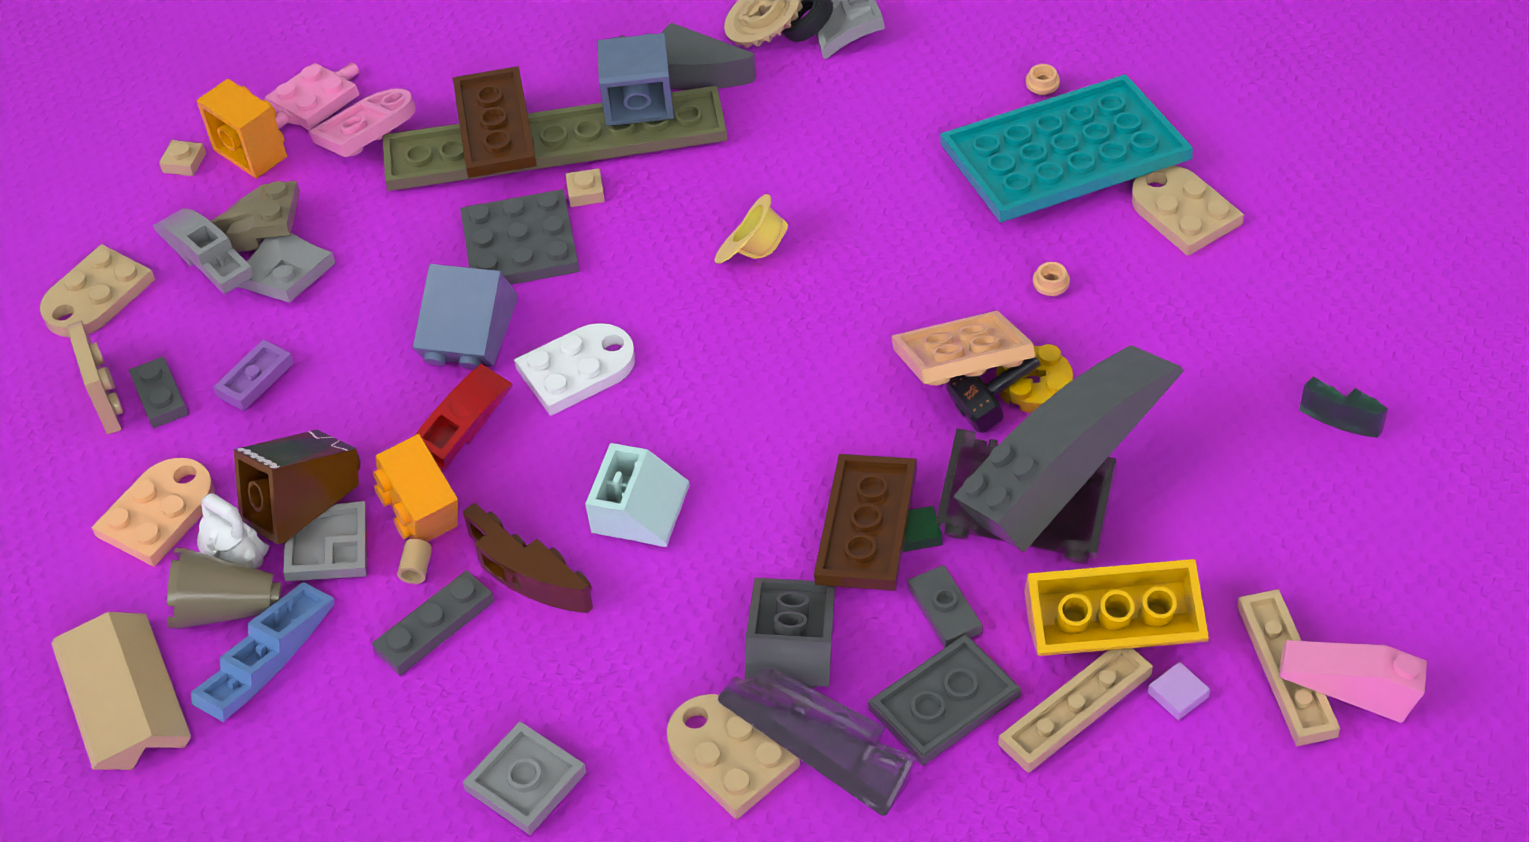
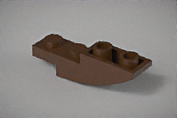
M476 503L462 511L468 534L476 541L474 544L480 566L493 578L511 590L548 606L581 613H588L593 609L590 596L592 586L582 572H573L555 548L551 547L548 549L538 539L526 546L525 542L517 534L511 536L504 529L500 519L493 512L489 511L486 513Z

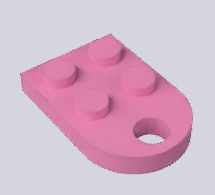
M389 89L364 98L308 132L313 143L343 157H351L359 154L367 144L374 140L383 139V135L390 134L392 129L407 121L414 114L416 105L408 90Z

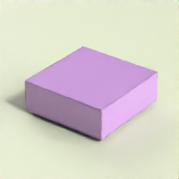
M1178 662L1149 684L1148 693L1171 715L1180 720L1209 698L1210 688L1181 662Z

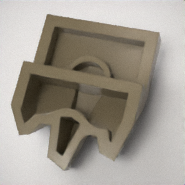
M275 181L269 184H262L234 203L226 212L212 219L211 222L229 237L232 248L236 252L257 250L263 238L291 234L300 196L297 181Z

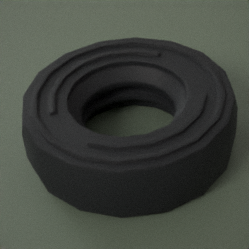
M802 0L803 8L798 12L799 17L791 21V27L784 29L782 33L794 42L805 41L814 36L828 22L833 12V2L831 0ZM810 10L806 16L800 19L804 13Z

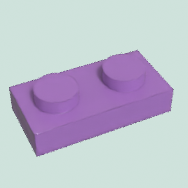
M263 339L213 386L217 397L245 411L294 364L292 355Z

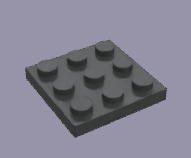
M564 189L460 208L469 268L501 271L510 285L580 272Z

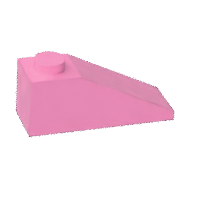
M1287 640L1283 645L1279 677L1402 723L1425 693L1427 660L1387 645Z

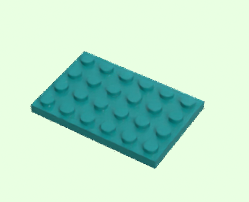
M1126 74L940 133L941 146L1000 223L1193 159V147Z

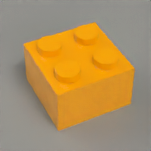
M226 79L196 100L213 150L254 178H259L287 157L283 144L285 139L275 119L277 116L276 110L267 100L262 101L253 95L247 87L239 86L230 79Z
M419 434L376 455L377 470L373 472L377 485L374 486V489L383 506L391 505L397 517L393 518V521L403 539L410 537V539H421L428 542L458 526V498Z

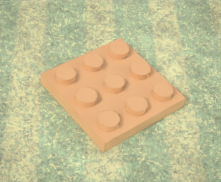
M998 310L891 336L893 350L922 383L928 385H942L949 382L950 378L960 375L979 376L987 371L986 369L993 367H1016L1021 365L1023 360L1035 358L1033 342Z

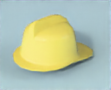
M769 194L761 196L753 204L741 224L721 245L714 259L717 264L727 261L736 253L753 259L763 258L777 248L788 229V224L770 207L772 197Z

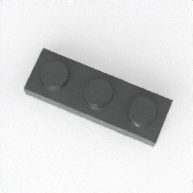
M466 570L372 642L374 652L401 676L494 603L493 594Z

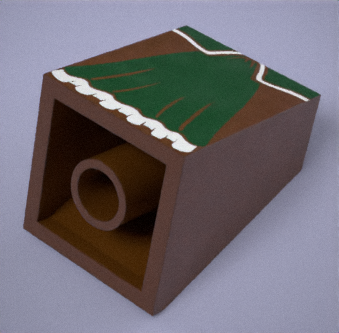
M317 429L233 449L238 510L242 521L257 533L276 544L288 541L359 486L358 471L360 470L361 463L357 448Z

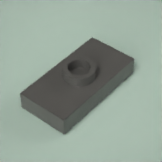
M944 565L908 579V590L944 647H947L964 634H967L970 638L982 634V623Z

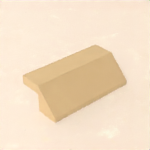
M107 612L53 639L51 643L93 770H133L145 747L185 748L191 735L146 614Z

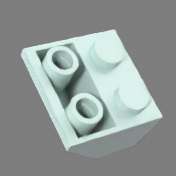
M610 443L585 503L591 533L667 547L689 489V481L648 449Z

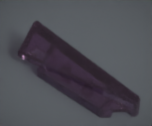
M773 668L761 670L754 677L743 680L739 676L733 677L718 696L720 704L882 816L889 813L907 786L916 757L880 743L885 729L884 726Z

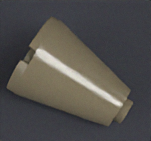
M187 548L174 549V554L178 560H171L167 606H174L173 615L175 617H167L168 628L181 629L256 617L281 598V583L274 582V574Z

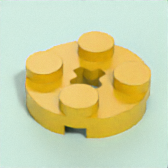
M1055 345L1034 346L1035 356L1041 366L999 393L1003 401L1009 404L1010 400L1014 404L1020 405L1021 411L1032 413L1073 380V371L1070 363L1061 355L1060 349ZM998 366L996 377L1009 368ZM1039 376L1040 382L1033 383V380L1027 377Z

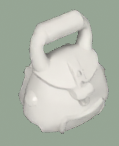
M214 493L203 497L201 502L203 517L200 521L197 546L200 553L255 569L260 567L270 545L260 540L256 535L257 532L242 521L241 515L235 506Z

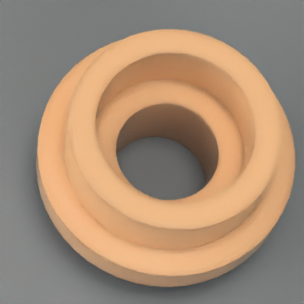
M1048 64L1033 66L1026 76L1027 88L1039 95L1053 93L1060 84V77L1056 69Z
M1057 262L1043 263L1033 275L1034 288L1039 293L1047 296H1056L1064 293L1070 284V277L1065 267Z

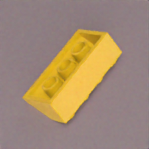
M1196 559L1027 574L1024 592L1029 630L1038 656L1208 642L1209 640Z

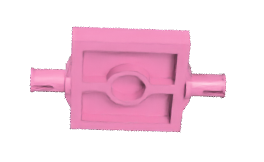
M350 62L338 72H333L317 63H313L265 96V99L278 112L275 117L278 128L280 129L287 123H291L311 130L358 97L359 92L356 84L348 81L360 73L357 65Z

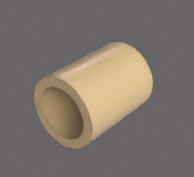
M409 539L405 542L397 573L402 581L409 584L424 582L432 553V546L428 542L421 539Z

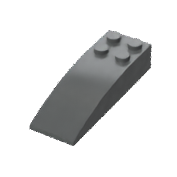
M1133 345L1122 349L1069 382L1036 408L992 450L990 456L973 475L965 480L963 486L953 497L979 526L1025 552L1184 370L1177 364Z

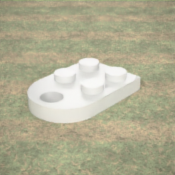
M597 323L578 328L514 359L516 370L548 414L552 416L626 378L633 369L635 352L632 339L623 329L611 324ZM610 345L622 346L617 351L605 350Z

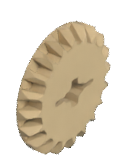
M738 0L726 17L725 33L729 40L734 42L737 47L743 45L749 48L753 44L758 47L763 41L771 42L774 36H781V32L784 29L791 27V21L799 17L798 12L803 8L802 0Z

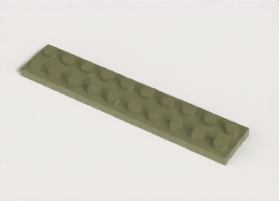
M710 86L671 92L674 119L606 126L603 103L527 113L537 166L468 178L459 124L383 135V152L387 190L408 189L728 141L718 87Z

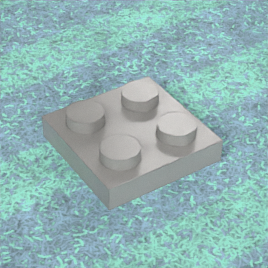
M519 721L463 781L466 792L531 835L587 772L584 763Z

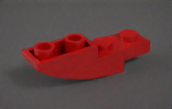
M480 364L447 395L415 434L420 435L442 473L465 443L469 445L512 387L511 382L483 364Z

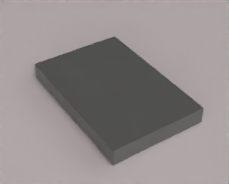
M964 634L868 700V709L923 766L1021 697V688L967 634Z

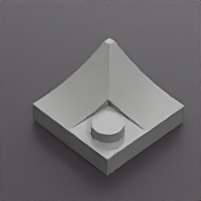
M831 0L833 2V12L828 22L816 35L823 59H826L848 43L867 34L885 29L883 16L876 0Z
M293 233L287 236L264 238L258 249L247 261L252 267L254 277L237 287L290 303L336 263L331 251L317 247Z
M365 501L331 506L286 541L284 549L285 581L367 576Z

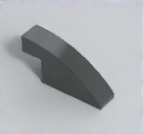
M670 23L661 32L665 33L671 89L690 90L717 86L720 89L745 85L756 80L754 53L674 23Z

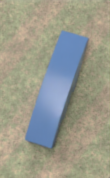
M302 582L248 623V636L220 657V670L191 692L192 705L222 722L228 719L267 684L305 643L333 607L334 598Z

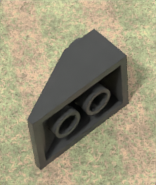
M754 578L746 632L745 682H755L762 686L790 684L809 689L818 686L829 687L835 586L815 585V581Z

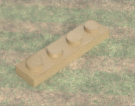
M1279 589L1239 597L1237 608L1296 747L1338 738L1340 726L1326 695L1279 677L1283 645L1287 640L1302 641Z
M1133 648L1108 650L999 735L998 745L1025 771L1031 772L1152 675L1153 665Z

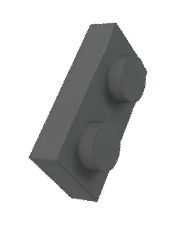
M164 356L129 369L153 429L189 415Z

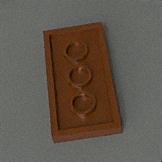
M519 66L452 77L468 178L537 166Z
M851 454L838 455L814 571L815 585L896 591L917 474V459Z

